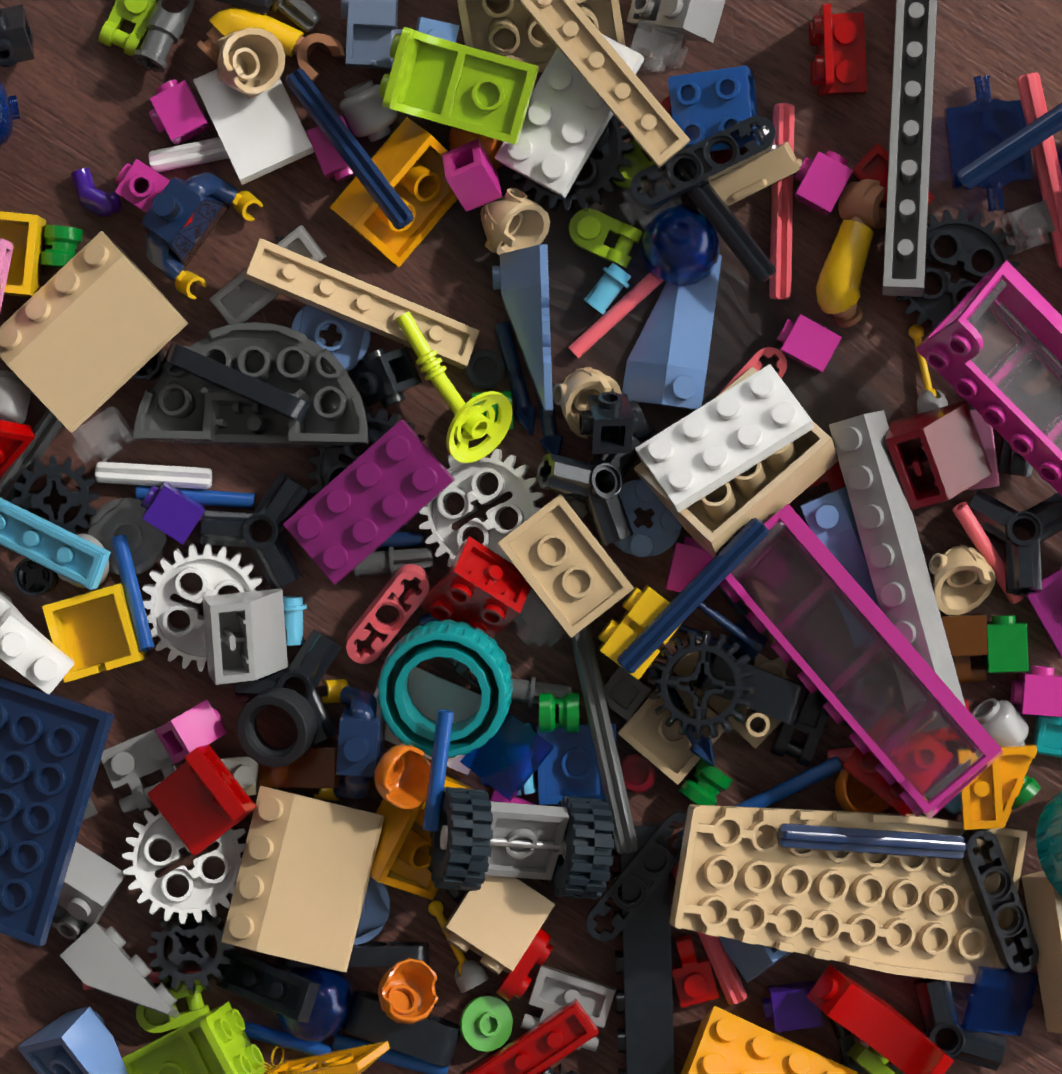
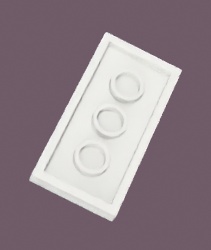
M603 35L636 74L644 61L643 56ZM558 47L532 91L518 145L503 142L495 159L497 162L565 198L613 113Z
M771 364L637 446L635 450L679 513L814 429V424Z

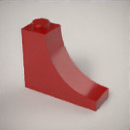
M831 965L828 966L806 996L828 1017L859 1037L905 1074H945L954 1062L952 1058L889 1003Z

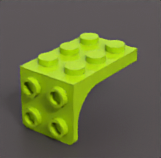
M404 27L401 34H395L389 54L390 58H394L390 74H384L379 88V97L383 98L382 107L518 145L539 70L538 66L444 40L408 27Z
M229 1001L122 1057L128 1074H263L266 1072L263 1067L264 1058L260 1049L255 1044H251L244 1031L245 1022L238 1010L231 1007Z

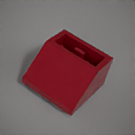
M967 401L891 421L885 441L911 510L950 500L991 475L992 470Z

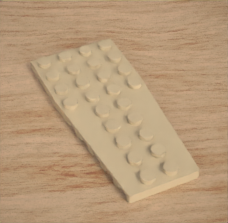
M693 804L688 806L669 921L673 927L698 931L715 937L731 938L753 945H764L781 951L797 952L814 958L844 962L848 965L895 975L996 987L1003 986L1005 966L1002 965L998 958L962 858L944 859L782 848L779 846L776 837L779 826L783 823L961 836L966 831L962 828V821L936 817L928 819L927 816L919 815L916 817L913 814L903 817L899 814ZM1009 827L985 829L997 837L1018 892L1028 831ZM977 838V846L972 850L983 857L980 847L985 844V841ZM983 858L985 864L992 863V861ZM996 871L989 873L984 880L985 890L988 893L994 892L1000 885V876ZM1010 907L1004 908L998 914L997 922L1001 929L1007 928L1013 921V911Z

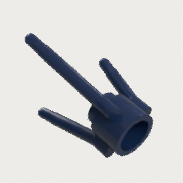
M718 585L717 589L746 624L739 621L734 625L704 602L697 608L730 632L726 640L731 644L725 642L724 649L728 650L733 643L737 642L740 648L733 656L738 659L740 656L749 655L750 661H752L764 647L768 636L763 632L760 634L746 618L747 610L739 601L734 604L720 585ZM681 624L677 629L685 634L693 631L696 638L702 641L703 632L684 624ZM711 636L710 643L715 644L717 638Z

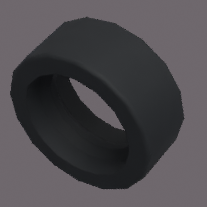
M276 687L264 690L244 705L238 715L236 731L241 747L250 758L260 765L275 768L291 764L309 750L316 738L317 721L314 710L306 698L294 690ZM269 705L279 706L294 719L298 735L294 744L289 748H274L265 742L260 735L256 720L258 713L264 707Z

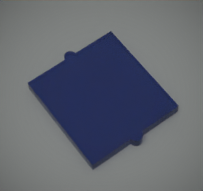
M508 712L497 733L481 748H476L471 753L466 754L460 762L481 778L480 782L483 786H491L507 800L511 801L554 747L535 733L530 723L524 724Z
M979 966L972 991L967 994L969 1001L961 1027L970 1031L1021 1036L1028 1010L1033 1007L1031 1000L1037 984L1038 974L1035 972L1018 973L1010 969Z

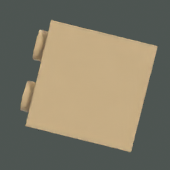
M485 875L484 884H481L480 890L466 891L442 931L449 935L446 940L457 949L465 953L468 949H471L482 956L480 963L498 975H500L502 970L510 973L514 971L555 906V903L515 877Z

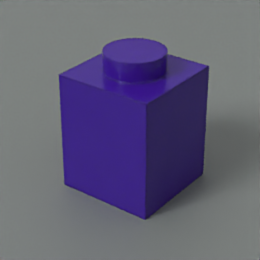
M166 481L162 483L159 489L153 485L140 506L145 508L142 515L143 520L181 544H184L205 512L202 504Z
M815 981L767 986L769 997L762 998L765 1022L772 1021L775 1032L823 1026L821 1010L806 997L816 984Z

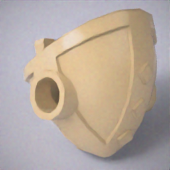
M246 28L237 32L233 31L216 41L220 47L217 59V77L221 83L223 82L229 87L246 94L248 99H251L269 90L278 82L284 71L286 56L282 43L274 34L262 28Z
M516 188L507 189L505 196L484 205L480 211L481 222L487 237L485 247L499 256L502 253L539 245L549 232L550 219L548 213L539 204L527 199V195L523 191Z
M592 367L576 369V371L566 377L564 383L555 384L552 392L554 403L561 405L569 428L579 437L587 438V436L580 434L579 413L586 410L587 395H599L603 392L622 394L618 383L614 379L606 376L599 370L592 369Z
M961 544L960 546H954L943 554H934L929 562V571L934 574L933 590L938 608L947 615H961L972 611L989 596L995 585L996 576L992 567L972 547L968 548V546Z

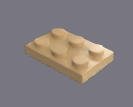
M561 494L498 542V545L571 638L634 589Z

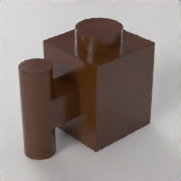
M941 615L959 682L986 681V666H971L970 656L988 655L987 615Z

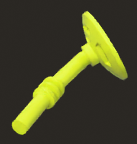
M410 311L397 317L396 321L418 358L415 361L416 364L422 365L420 368L421 373H427L424 377L425 380H431L455 415L446 437L449 454L462 463H471L486 457L501 443L509 430L513 414L510 401L499 392L489 391L481 393L465 403L444 373L447 369L446 366H440L442 359L435 357L438 352L431 350ZM497 403V406H498V418H497V421L494 422V420H495V411H494V408L492 407V405H494V404ZM486 433L488 434L486 439L480 444L468 449L469 441L482 438ZM454 434H455L456 439L458 440V442H457L456 445H455V442H454Z

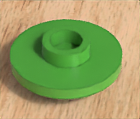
M485 995L474 998L465 1006L460 1017V1032L464 1041L470 1047L479 1051L489 1052L500 1048L510 1037L513 1028V1018L509 1007L501 999Z

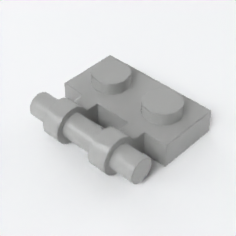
M157 728L103 751L101 761L113 789L127 783L131 788V795L119 799V804L124 814L136 809L143 811L152 807V801L148 797V792L159 783L146 788L142 780L143 776L161 769L165 779L176 770L172 759L154 731Z
M542 965L539 968L529 999L530 1005L543 1008L540 1018L525 1013L520 1028L530 1030L574 999L578 1000L596 1026L604 1028L616 988ZM595 1036L576 1050L580 1051V1048L596 1052L600 1037Z

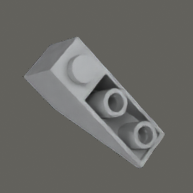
M94 923L60 955L85 985L173 1018H177L180 1015L173 1006L177 1002L175 996L162 983L158 987L152 983L147 977L152 972L151 969L138 955H134L131 958L122 947L127 942L112 926L105 929L99 924Z

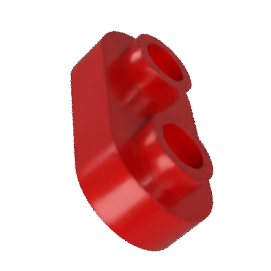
M541 928L539 929L514 971L506 973L495 991L497 995L508 1002L513 996L518 999L523 996L532 981L527 975L535 963L540 966L544 964L554 947L548 943L551 938L549 933Z

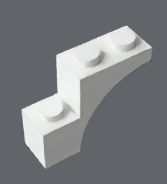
M0 590V659L45 693L50 694L73 667L74 660L44 637L18 611L11 597Z

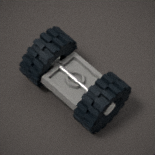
M444 787L439 830L430 831L431 846L429 847V856H431V861L429 865L430 871H432L431 879L436 888L477 891L480 890L481 884H484L485 875L552 880L551 889L554 890V895L558 897L595 900L602 897V893L607 888L606 881H609L610 878L609 867L613 864L611 852L612 848H614V839H612L614 823H611L613 815L612 811L609 810L608 802L601 799L563 797L558 802V807L493 802L488 800L489 794L485 792L486 790Z

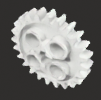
M495 449L491 458L486 456L471 463H462L451 455L448 456L450 468L447 471L453 476L455 481L433 499L427 507L420 511V514L428 515V521L419 525L420 529H431L433 533L426 539V544L438 542L440 545L435 553L436 557L444 556L447 553L450 554L447 566H452L462 542L465 541L467 531L475 526L483 532L484 542L482 545L512 563L498 545V542L538 512L541 508L536 507L535 502L545 497L544 493L532 492L531 488L538 483L536 478H529L527 480L524 478L529 469L528 465L524 464L517 469L514 468L516 456L510 455L502 462V451L500 449ZM493 473L497 477L499 485L497 491L488 496L481 491L480 481L485 474ZM509 491L512 493L511 499L486 512L488 518L486 521L483 518H474L455 531L452 529L453 523L466 518L478 510L477 502L487 505ZM457 492L463 497L465 503L463 510L459 514L453 515L447 510L446 501L451 494ZM507 507L513 508L518 514V522L510 530L503 528L499 521L501 511Z
M193 543L189 546L188 556H184L178 548L174 550V563L163 557L160 560V564L164 572L151 570L149 574L156 582V585L144 584L142 590L151 595V598L144 599L143 603L146 609H150V613L146 615L148 623H153L154 626L150 629L152 638L156 636L160 638L155 650L160 651L166 647L171 649L168 655L169 662L178 655L182 656V668L184 669L187 668L191 660H196L198 670L202 672L207 661L204 616L198 614L199 607L197 605L174 601L171 599V595L178 594L192 602L201 603L202 597L219 595V589L226 585H233L240 593L256 591L255 587L263 581L262 576L249 577V573L254 566L253 563H249L244 567L238 565L241 558L240 552L229 559L226 557L227 546H223L218 554H212L211 545L206 544L203 553H198ZM186 573H196L201 577L203 587L195 592L188 591L182 586L181 577ZM175 610H183L190 617V625L182 629L175 628L169 621V614Z
M145 810L144 815L148 823L146 826L134 823L133 827L140 833L138 838L128 837L125 840L134 847V852L122 854L124 859L133 861V866L123 871L124 875L136 877V880L128 886L129 890L142 889L143 891L137 902L142 904L148 900L153 901L149 911L152 915L158 912L161 907L164 908V920L167 922L172 918L174 912L179 913L181 924H185L188 914L192 913L197 923H202V911L205 910L216 918L217 910L215 905L218 903L229 909L230 903L226 896L234 892L242 860L241 853L244 852L245 844H239L238 839L246 833L245 830H228L215 841L220 844L218 849L193 860L195 866L193 869L188 870L183 865L157 878L155 876L157 870L182 859L181 851L186 849L190 854L192 853L160 811L158 815L154 816ZM159 840L169 842L172 848L170 857L162 862L154 861L150 856L151 846ZM213 857L223 860L225 864L223 875L214 880L208 879L203 873L204 863ZM177 875L186 877L189 882V890L184 896L179 898L172 897L167 890L169 880Z

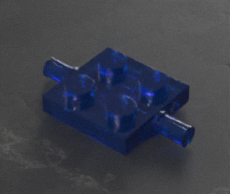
M990 75L973 78L976 101L967 106L951 107L944 110L953 189L964 188L956 175L959 170L1026 127L1021 100L1002 101L992 99ZM1031 150L975 186L986 189L988 212L1005 210L1003 186L1011 182L1032 180L1034 178Z

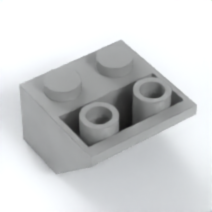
M632 0L626 22L684 40L713 43L726 0Z
M281 588L202 597L208 675L216 685L254 681L288 667L283 590Z
M76 842L51 926L56 928L65 938L76 941L94 923L98 922L125 877L123 871Z

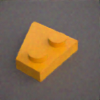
M1036 745L1001 746L1003 754L960 792L962 828L964 830L1005 828L1012 811V805L1020 793L1030 763L1036 756ZM971 748L958 749L959 775L979 759Z

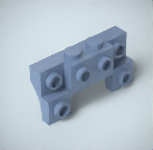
M341 0V19H347L345 62L347 67L387 69V72H391L394 58L389 56L392 40L396 33L401 34L402 32L401 29H397L399 0Z

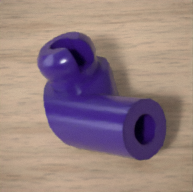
M90 168L71 172L79 203L84 209L100 217H109L111 214L120 211L122 203L119 195L114 192L107 194L95 188Z

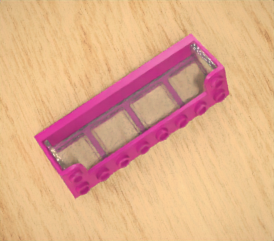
M1005 261L985 275L915 350L926 360L930 367L935 369L955 389L958 395L963 397L983 417L987 424L992 426L1011 445L1015 452L1020 454L1038 472L1043 480L1048 482L1062 496V316L1008 261Z
M787 504L764 523L769 530L768 535L719 585L734 604L742 600L751 610L746 615V618L760 634L767 629L775 638L776 642L771 647L786 664L793 660L802 672L797 677L810 693L813 694L816 690H819L828 700L822 707L837 724L845 720L854 732L849 738L863 755L871 751L881 762L875 769L891 786L897 781L904 789V792L899 796L915 816L918 817L921 813H924L928 819H931L1003 754V750L794 509Z

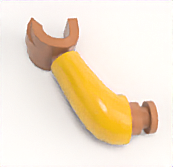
M231 7L219 11L212 16L209 21L214 26L206 33L209 38L205 42L200 40L197 43V46L217 64L220 52L217 40L233 31L237 32L246 28H262L274 34L282 43L285 55L290 57L293 55L297 56L299 66L314 82L321 76L312 68L309 62L310 53L315 48L320 46L328 47L333 58L346 57L344 47L332 36L315 33L303 37L304 32L277 19L239 7Z
M864 179L860 182H850L844 187L838 201L839 214L844 220L816 285L817 301L821 310L827 314H832L835 323L841 328L855 325L863 316L857 301L860 298L861 291L859 287L874 235L871 228L881 229L885 227L886 208L879 207L885 188L880 186V181Z

